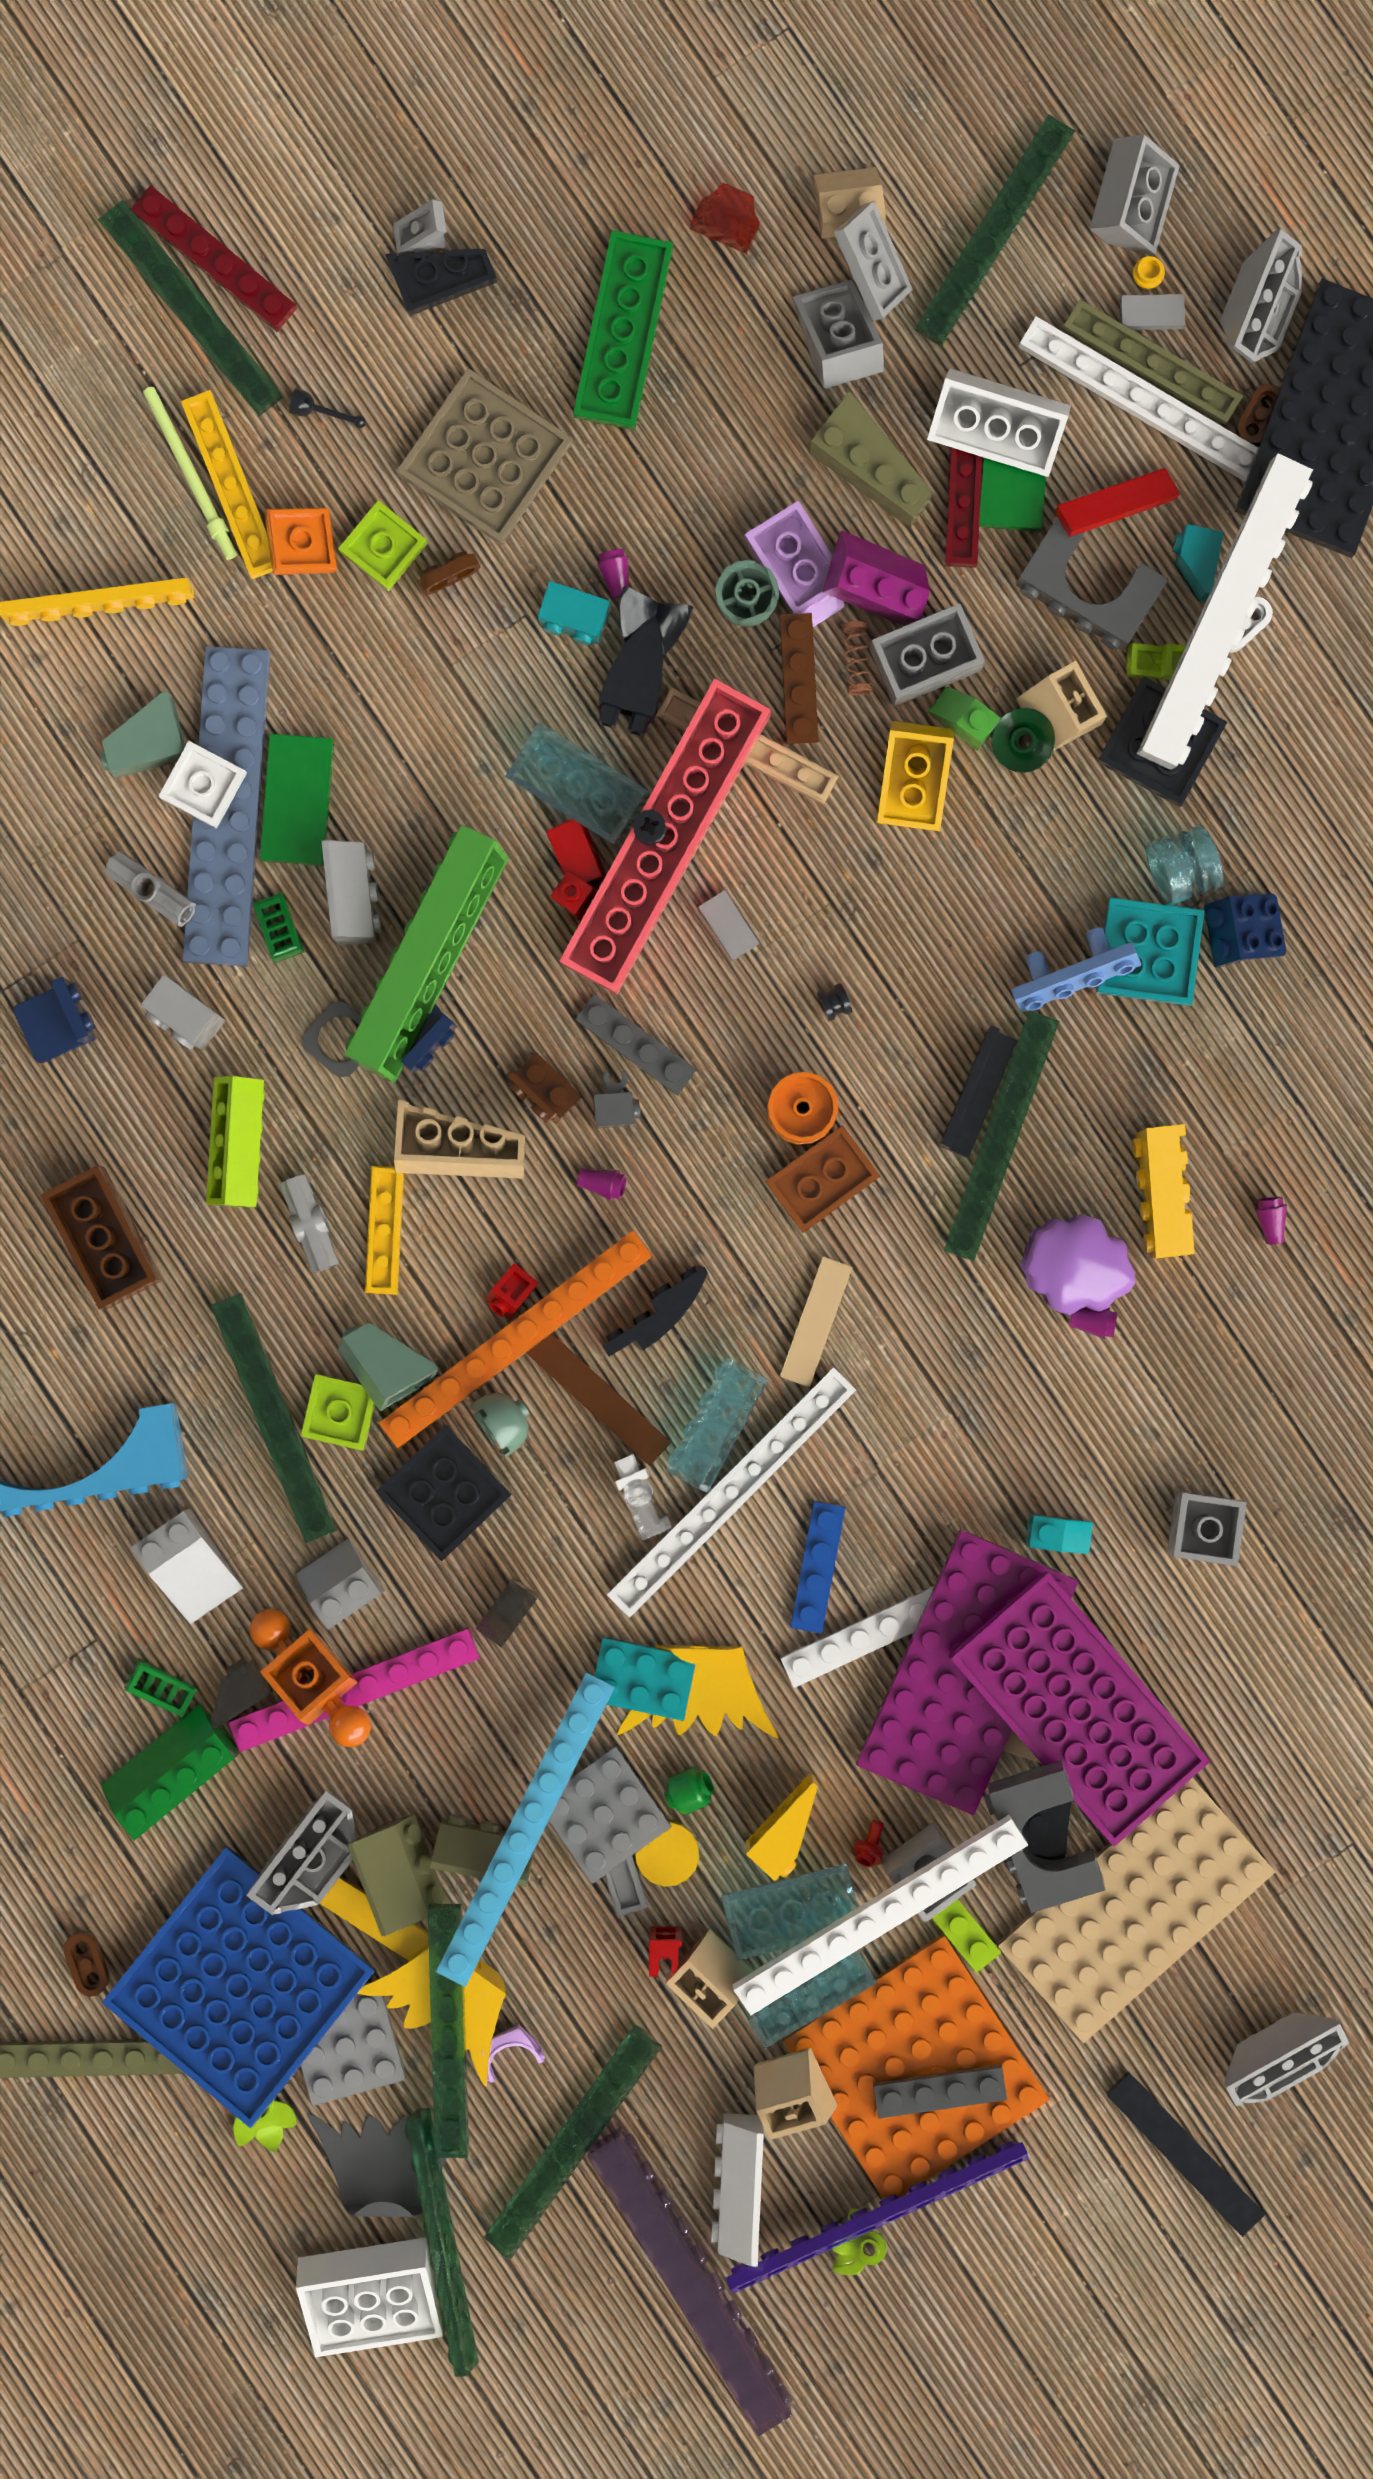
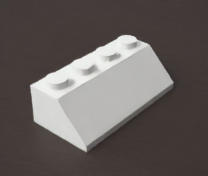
M949 368L927 440L1049 477L1071 405Z
M724 2113L723 2124H717L716 2144H722V2156H715L714 2177L721 2178L720 2189H714L713 2209L719 2210L718 2222H712L711 2242H717L719 2255L757 2267L764 2137L763 2125L758 2115Z

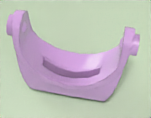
M519 2024L493 2036L488 2062L487 2082L490 2081L492 2083L496 2081L491 2061L497 2052L506 2047L520 2046L530 2050L535 2055L539 2064L546 2059L539 2043Z

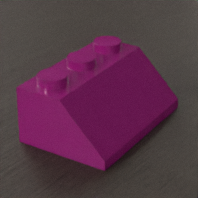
M840 531L822 592L906 626L922 619L930 588L925 565L850 533Z

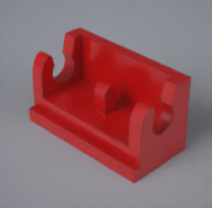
M576 817L546 831L564 875L567 872H571L590 886L604 880L607 873L585 820Z
M650 1926L649 1977H658L660 1970L659 1960L661 1958L664 1960L670 1958L672 1961L670 1966L671 1972H676L678 1968L679 1947H682V1927Z

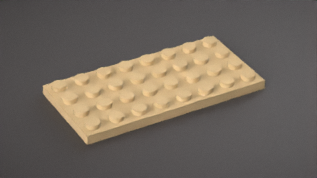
M1193 1778L1115 1847L1109 1843L1096 1854L1104 1878L1105 1891L1030 1913L997 1943L1002 1952L1083 2044L1275 1873L1274 1869Z

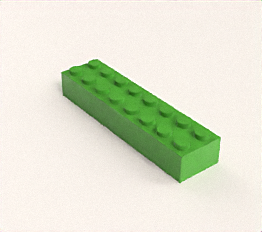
M463 825L460 826L458 832H454L450 837L447 846L448 852L444 860L437 863L433 872L434 879L429 889H425L420 896L419 909L415 917L410 918L404 929L405 936L400 946L395 947L389 959L390 966L386 974L378 979L375 986L376 993L371 1003H368L362 1010L360 1016L361 1023L356 1033L353 1032L346 1042L345 1048L347 1051L344 1054L361 1068L394 1084L404 1067L401 1061L413 1049L509 859L496 840Z

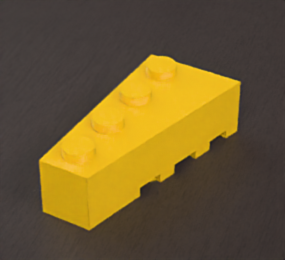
M1185 1124L1146 1128L1137 1132V1139L1132 1140L1133 1155L1135 1158H1139L1140 1170L1136 1171L1137 1187L1139 1190L1143 1189L1144 1202H1140V1216L1142 1221L1147 1222L1148 1234L1143 1236L1144 1249L1146 1253H1150L1151 1259L1195 1254L1192 1213L1190 1209L1185 1210L1184 1203H1189L1190 1184L1186 1177H1182V1171H1185L1186 1164H1188L1187 1151L1184 1150L1183 1146H1180V1136H1186Z

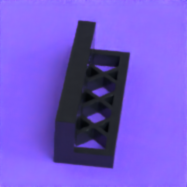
M990 1026L986 1030L939 1143V1147L967 1159L971 1154L1018 1041L999 1033L1000 1029L994 1026Z

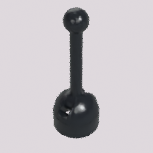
M295 388L289 407L290 414L306 416L312 411H316L354 423L357 428H363L366 425V419L361 415L354 417L316 405L313 397L304 390Z

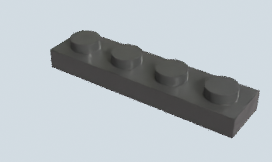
M595 994L575 1019L579 1024L677 1096L697 1071Z
M1001 2064L873 2083L878 2119L1007 2100Z

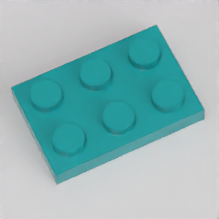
M603 1637L595 1677L615 1687L607 1705L684 1721L696 1664L681 1660L669 1650Z

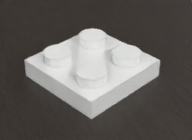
M188 741L158 797L217 829L247 772Z

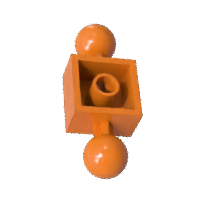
M265 1609L257 1613L250 1623L249 1631L252 1641L259 1648L275 1650L279 1655L260 1671L267 1682L299 1721L310 1725L322 1713L326 1712L331 1718L329 1722L330 1735L337 1744L343 1747H356L362 1744L370 1734V1718L362 1708L354 1705L346 1706L340 1699L358 1683L357 1680L316 1632L308 1629L293 1642L290 1639V1621L283 1612L276 1609ZM309 1671L314 1674V1678L310 1683L307 1682L308 1678L306 1676Z

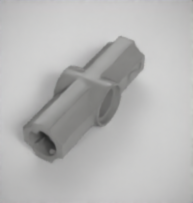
M121 851L112 856L106 864L105 874L130 891L136 899L147 903L180 927L191 920L195 913L196 903L170 886L164 878L156 876ZM153 882V891L148 895V886Z
M306 1174L295 1176L280 1183L291 1214L289 1219L298 1242L303 1245L312 1272L315 1274L340 1264L328 1234L330 1229L321 1206L317 1205L314 1192L311 1189Z

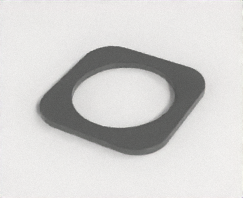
M334 1002L327 1007L307 1030L303 1037V1045L313 1057L334 1075L347 1077L359 1065L352 1060L335 1062L325 1057L319 1048L318 1035L321 1027L334 1017H348L360 1025L361 1015L344 1002Z

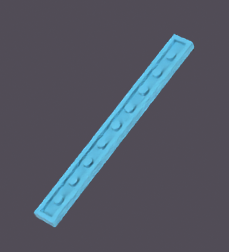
M588 1673L585 1674L436 1971L437 1973L464 1987L467 1986L615 1689L614 1686Z

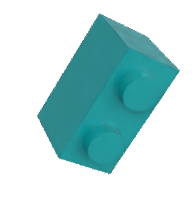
M549 581L538 614V622L547 633L560 636L562 632L573 636L572 639L580 644L589 646L592 642L599 645L611 610L610 601Z

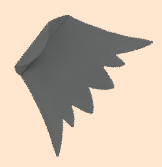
M307 2113L329 2158L345 2210L351 2216L415 2217L426 2211L431 2206L434 2191L446 2159L469 2118V2115L461 2117L435 2136H433V2123L431 2122L421 2130L415 2139L411 2122L407 2115L395 2124L389 2136H387L376 2118L369 2115L364 2124L362 2136L359 2138L356 2131L346 2122L342 2123L341 2136L324 2121Z

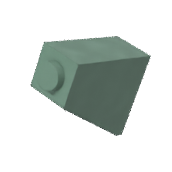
M168 691L160 693L102 741L104 751L100 752V759L105 771L109 770L115 778H120L178 761L186 744L174 698Z
M367 1323L360 1328L358 1325H355L345 1331L338 1351L380 1411L431 1383L438 1371L437 1366L433 1362L371 1323Z

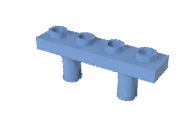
M1094 928L1086 933L1093 957L1053 973L1049 970L1043 952L1031 953L1026 957V962L1033 981L1011 989L1014 1000L1021 1012L1034 1011L1052 1000L1068 998L1075 991L1086 987L1099 986L1104 980L1116 975H1127L1135 968L1142 966L1133 943L1129 942L1111 950L1103 928Z

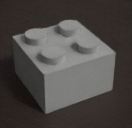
M166 975L160 978L141 1003V1006L148 1011L145 1014L147 1019L165 1031L170 1027L174 1030L170 1036L190 1050L194 1046L204 1050L226 1021Z
M1176 1491L1167 1554L1177 1558L1238 1566L1247 1502Z

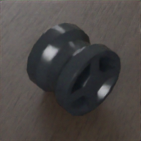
M642 811L634 820V833L642 844L648 846L656 845L665 837V820L657 811Z
M841 983L834 985V988L828 992L824 990L817 992L819 1003L828 1022L835 1020L838 1014L843 1013L847 1015L852 1013L850 1001Z

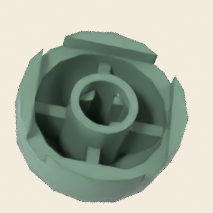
M736 561L726 567L718 579L715 588L717 606L724 618L732 624L741 627L757 626L766 621L776 609L779 597L777 579L769 568L757 564L756 561Z
M492 1393L480 1398L469 1406L470 1409L476 1412L473 1415L492 1444L497 1441L501 1448L498 1452L503 1458H506L524 1444L529 1432L526 1417L530 1413L520 1399L514 1402L506 1394Z

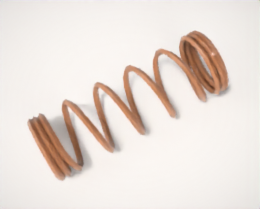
M846 622L842 625L843 632L851 636L844 640V644L852 648L845 653V657L854 660L847 664L846 669L855 673L847 678V682L851 684L847 688L848 694H869L872 692L871 683L857 684L850 682L849 679L859 674L870 673L871 671H854L848 669V666L855 662L868 661L870 658L858 659L847 656V653L852 650L868 648L869 646H854L846 643V640L849 638L867 635V632L851 633L867 629V622Z

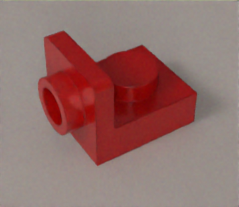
M567 872L552 892L551 898L566 908L573 918L581 922L597 892L571 872Z
M513 1263L491 1289L485 1301L495 1314L511 1320L539 1282Z

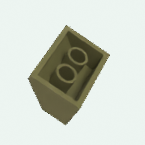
M415 1814L388 1821L347 1844L381 1936L389 1935L429 1918L449 1905L436 1870L430 1868L432 1858L430 1857Z
M449 1815V1819L443 1818L440 1823L430 1868L483 1879L507 1830L499 1829L500 1825L497 1823L481 1821L480 1825L468 1823V1818ZM534 1851L517 1883L518 1886H527Z

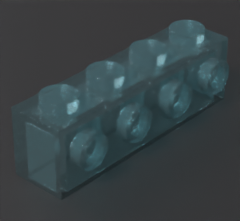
M726 1358L724 1363H721L715 1370L714 1382L710 1390L702 1395L698 1405L699 1410L695 1418L687 1423L683 1432L685 1437L679 1448H675L668 1460L669 1467L666 1471L697 1489L709 1492L768 1379Z
M858 1949L756 2013L750 2015L747 2011L748 2022L765 2049L877 1983L875 1975L861 1950Z

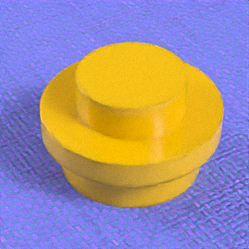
M1152 256L1139 259L1133 268L1134 281L1144 289H1153L1159 286L1165 275L1162 262Z

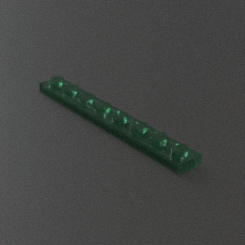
M1048 114L918 322L915 329L916 332L941 347L944 345L1075 133L1074 129Z
M123 200L98 219L101 226L258 417L283 398L281 392Z
M1030 1010L1027 1013L943 1249L945 1252L970 1261H974L1055 1036L1059 1024L1058 1020Z
M239 1293L212 1304L211 1308L305 1543L337 1531L243 1294Z
M429 1904L427 1913L435 2158H467L469 2155L464 1986L436 1972L462 1921V1904Z
M633 2026L484 2236L506 2259H512L662 2048V2045L640 2026Z
M430 2107L420 2108L405 2119V2135L410 2141L412 2151L411 2166L412 2170L416 2173L418 2183L417 2198L422 2205L424 2214L423 2228L425 2235L428 2237L431 2250L430 2264L435 2271L437 2281L436 2296L441 2302L442 2327L444 2332L447 2333L449 2344L448 2359L450 2364L453 2365L455 2377L467 2376L479 2363L431 2110Z

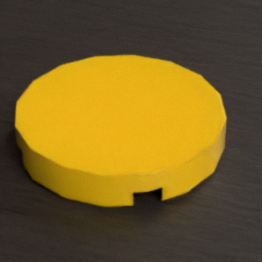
M672 1820L668 1821L672 1826L670 1829L636 1852V1863L642 1875L651 1883L663 1887L676 1886L688 1880L696 1870L699 1861L698 1843L693 1832L685 1825Z

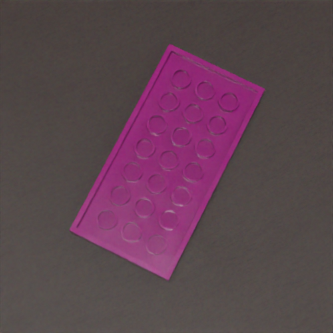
M960 1529L856 1760V1765L974 1816L1012 1729L948 1655L1045 1570L1070 1598H1072L1079 1581Z
M1046 1570L948 1655L1043 1766L1060 1760L1063 1761L1073 1790L1074 1802L1114 1847L1210 1763V1760Z

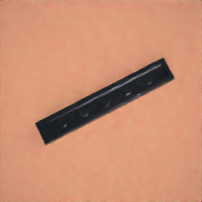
M1129 2071L1106 2092L1107 2097L1242 2237L1265 2216L1264 2211Z

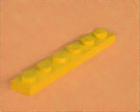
M211 390L181 401L251 579L272 572L266 528Z
M188 577L3 601L0 602V616L10 625L22 626L29 624V620L33 619L52 622L60 620L61 616L71 614L74 617L82 618L91 616L94 611L104 610L105 613H119L124 610L123 608L136 606L137 609H150L155 607V603L167 602L169 605H181L187 602L186 599H193L195 597L193 585Z

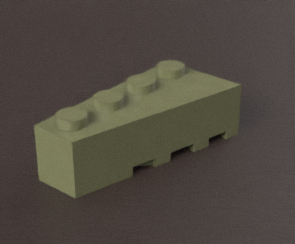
M849 391L812 439L810 454L911 528L929 504L932 491Z

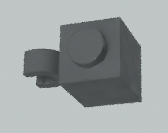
M621 1071L622 1080L618 1084L610 1082L609 1072L604 1073L603 1080L607 1094H594L597 1129L635 1126L634 1119L641 1118L639 1099L633 1100L632 1092L620 1093L628 1082L626 1071Z

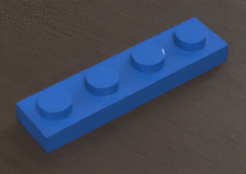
M813 1501L790 1628L820 1634L823 1632L845 1513L844 1506Z

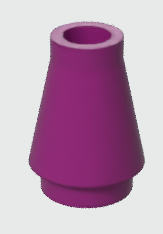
M616 549L599 554L600 562L597 563L611 592L612 599L620 598L623 587H629L628 556L624 555L623 549Z
M581 1168L577 1186L610 1201H613L614 1198L620 1200L625 1191L627 1177L625 1174H620L619 1170H589Z
M1275 1196L1258 1199V1207L1255 1208L1265 1237V1243L1268 1245L1284 1243L1287 1204L1283 1203V1197Z
M1110 1308L1100 1312L1080 1309L1071 1314L1069 1327L1082 1330L1102 1339L1106 1337L1114 1338L1118 1312H1112Z

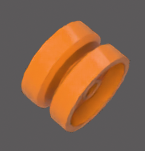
M810 1072L792 1073L782 1078L772 1089L767 1104L768 1121L774 1133L784 1141L795 1145L812 1144L824 1138L835 1124L838 1114V1099L831 1084L821 1076ZM802 1102L808 1104V1112L805 1114L797 1111V1105H801Z

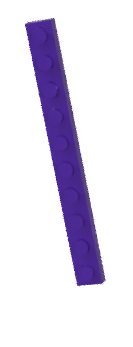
M1013 2140L1002 2144L997 2148V2154L986 2158L985 2154L978 2155L967 2162L969 2166L957 2171L955 2167L945 2170L938 2175L940 2180L929 2185L926 2181L919 2182L909 2188L910 2193L900 2198L896 2194L888 2196L879 2201L880 2207L870 2212L867 2208L860 2209L849 2215L851 2220L841 2225L837 2221L829 2223L820 2228L821 2234L809 2239L808 2235H804L791 2241V2248L779 2252V2249L776 2248L760 2256L762 2261L758 2262L757 2267L743 2263L731 2269L732 2275L725 2277L728 2286L735 2294L1028 2160L1027 2150L1023 2142L1016 2144Z

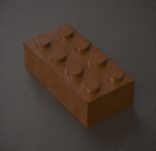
M97 1165L40 1195L99 1310H107L163 1281L105 1167Z

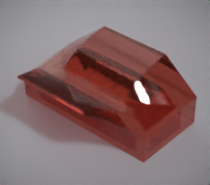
M722 183L712 194L702 198L690 223L691 230L745 254H748L760 227V221L755 214L754 196L726 183Z

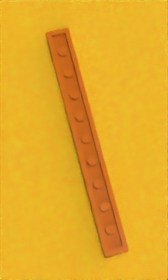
M632 1230L380 1421V1426L397 1449L401 1448L653 1257L652 1253L637 1233Z

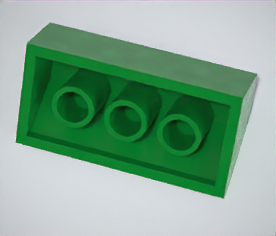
M200 1703L100 1786L114 1817L135 1841L235 1759L241 1752H239V1749L203 1704Z

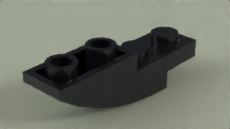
M695 1265L679 1275L683 1280L680 1283L671 1287L668 1282L653 1291L652 1293L656 1298L650 1302L657 1312L651 1315L649 1310L632 1320L635 1326L624 1332L620 1327L607 1335L605 1338L608 1343L603 1345V1348L608 1356H612L636 1340L644 1351L670 1331L684 1316L697 1297L708 1274L706 1268L698 1270Z

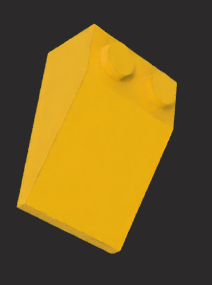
M898 721L891 722L877 823L940 831L955 729Z
M811 1772L745 1842L746 1855L774 1881L780 1875L783 1878L787 1877L797 1865L794 1860L798 1856L818 1788L816 1778Z

